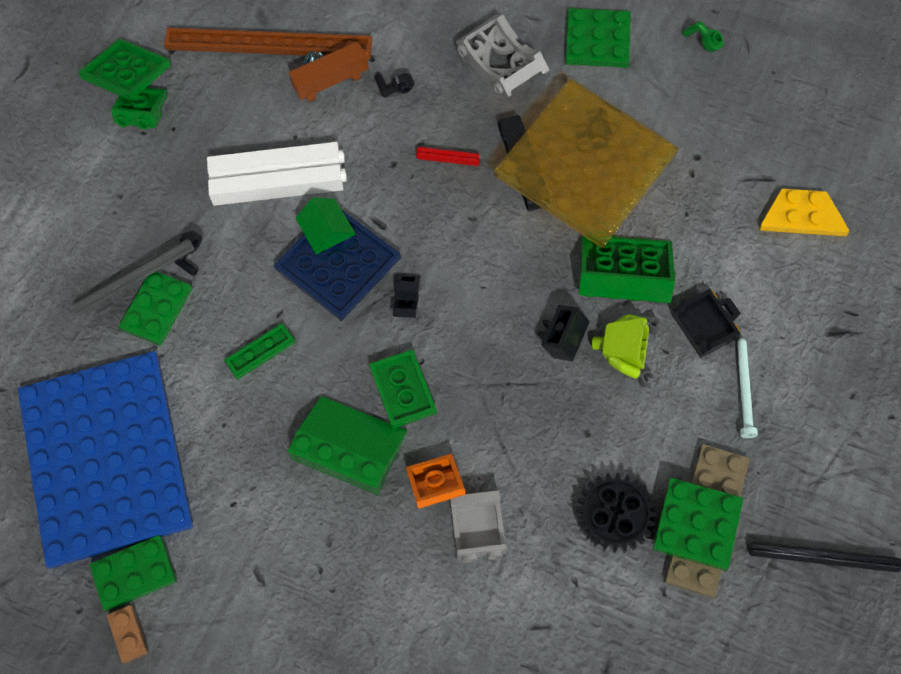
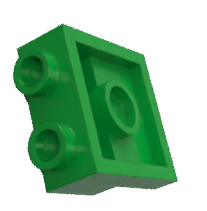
M145 88L132 101L119 96L111 109L114 124L120 127L138 126L142 130L156 128L162 117L161 108L167 98L166 90Z

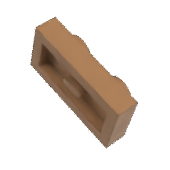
M129 605L106 615L122 663L126 664L148 654L133 606Z

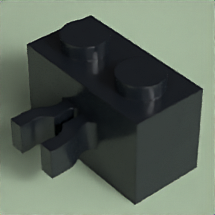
M558 305L552 321L543 320L542 324L548 330L545 332L539 331L537 334L543 339L541 346L554 359L573 362L590 321L578 307Z

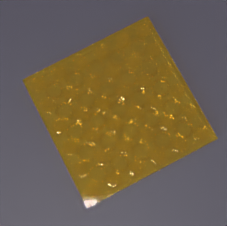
M570 79L497 166L493 175L601 248H604L677 154L679 148Z

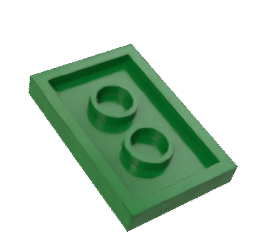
M159 272L146 277L119 325L120 330L161 346L193 289L192 286Z
M413 349L369 364L392 429L437 414V409Z
M160 535L89 564L100 602L105 612L177 582Z

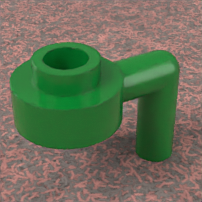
M701 21L692 24L682 31L684 37L699 31L702 35V44L708 52H715L723 46L722 34L715 29L709 30Z

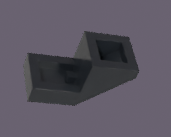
M398 274L393 317L416 318L421 276Z

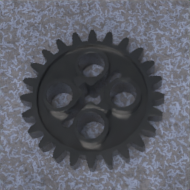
M607 473L605 481L600 476H597V485L590 481L588 483L590 491L583 488L581 493L585 498L579 497L577 501L582 506L576 507V512L582 514L577 517L576 521L584 523L580 527V532H589L585 539L594 538V547L599 543L603 544L602 549L604 552L608 546L612 547L613 554L616 553L618 547L621 548L623 553H626L627 545L635 550L637 547L636 541L643 545L645 542L643 536L650 537L651 535L650 530L647 528L655 527V523L650 519H655L657 513L650 511L655 508L656 503H648L652 494L644 495L646 486L638 488V479L631 483L629 482V475H626L624 480H621L619 473L616 474L615 479H612L610 474ZM603 493H610L614 497V501L606 502L601 495ZM623 493L624 497L619 509V515L613 532L609 533L608 528L613 517V511L619 494ZM625 502H635L638 509H628ZM601 515L605 517L607 523L599 525L595 522L594 517ZM622 523L627 524L631 531L629 533H622L618 525Z

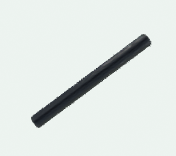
M754 541L749 546V554L757 557L889 572L901 571V559L897 557Z

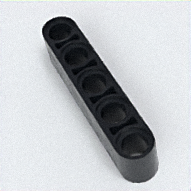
M520 115L498 120L499 133L527 211L530 212L549 207V194Z

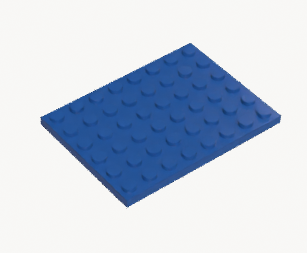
M155 351L18 388L45 565L48 569L139 544L158 535L163 537L194 528L158 355Z

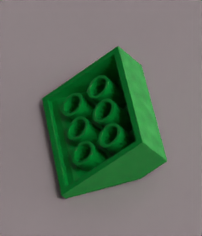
M582 234L579 295L671 303L675 284L672 241Z
M321 396L298 429L287 452L293 461L379 495L405 439L407 430L400 427L392 429L391 424Z

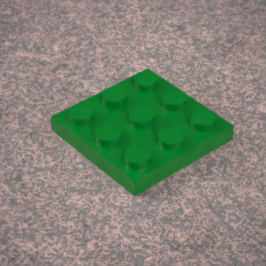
M569 8L566 65L628 68L631 11Z
M119 38L81 69L79 76L82 80L132 101L171 65L170 59Z
M670 478L653 551L728 571L744 498Z

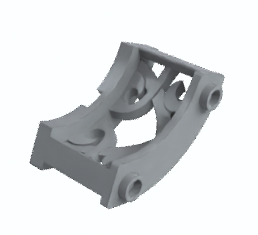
M503 14L492 16L488 21L456 40L458 45L457 51L460 56L466 58L477 74L498 95L509 97L512 95L511 90L535 74L543 75L549 71L540 51H536L526 44L521 46L516 41L518 36ZM492 26L493 28L487 37L483 31ZM477 35L483 40L485 45L481 41L475 40V46L478 49L474 50L468 41ZM504 43L505 46L499 47V44ZM493 50L501 55L512 53L513 55L510 59L511 68L498 69L490 67L491 51Z

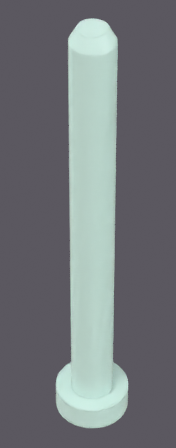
M739 338L737 349L744 428L740 429V434L742 438H754L758 436V430L753 427L747 342L744 338Z

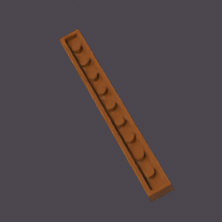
M167 28L164 47L166 50L325 56L358 41L361 48H366L371 58L373 39L372 36Z

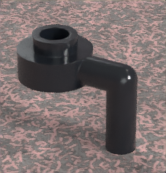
M381 73L374 76L383 97H388L395 92L406 94L412 90L415 84L412 75L409 73L396 76L392 80V85L388 87Z
M194 230L185 232L180 238V243L186 239L192 242L194 250L188 254L195 252L202 242V236ZM188 254L174 261L176 265L190 275L195 276L198 269L185 260Z

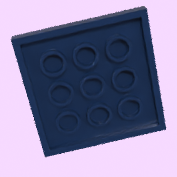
M344 211L343 213L356 235L318 254L314 253L305 235H303L273 265L276 271L341 322L401 259V254Z

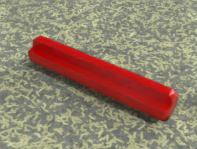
M421 146L417 148L416 157L420 160L479 166L480 164L479 153Z

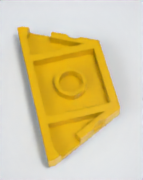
M781 189L760 226V231L846 237L849 233L847 225L825 191Z

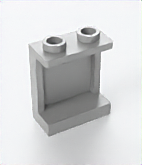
M499 490L466 494L450 499L458 560L463 559V562L469 563L477 561L478 557L487 556L488 559L492 560L502 558V554H507Z

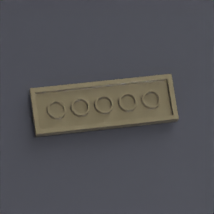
M702 444L691 483L740 497L750 458ZM672 556L665 584L714 599L722 570Z

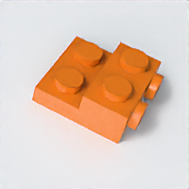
M452 454L405 467L418 509L466 495Z

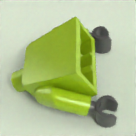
M627 314L614 323H608L605 336H594L592 348L593 350H602L603 356L610 366L633 379L638 378L641 386L648 387L651 383L646 381L644 376L652 378L654 374L649 370L641 372V369H644L648 335H655L659 331V327L652 326L658 325L659 319L652 317L648 321L645 317Z

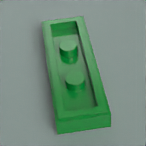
M281 323L224 359V362L236 380H238L296 342L285 325Z

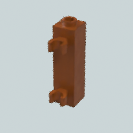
M358 41L288 72L290 82L299 99L307 98V101L310 102L316 99V93L352 77L353 82L361 79L360 73L369 69L368 60L370 57L366 48H361Z

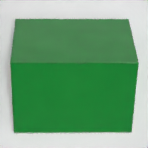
M312 197L295 218L315 254L356 235L335 198Z

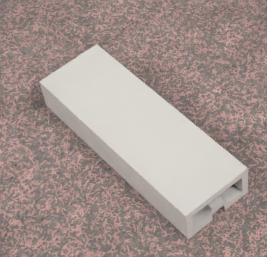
M338 142L207 157L210 199L213 206L343 191V182H347L345 168L341 169V163H345L344 151L339 150Z

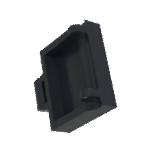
M710 289L683 302L678 307L672 309L671 312L672 317L700 358L733 342L741 334L737 324L733 323L740 316L741 312L731 298L717 300L718 297ZM722 306H725V307H726V309H727L728 312L730 313L731 317L728 316V314L726 313V311L724 310V308H723Z

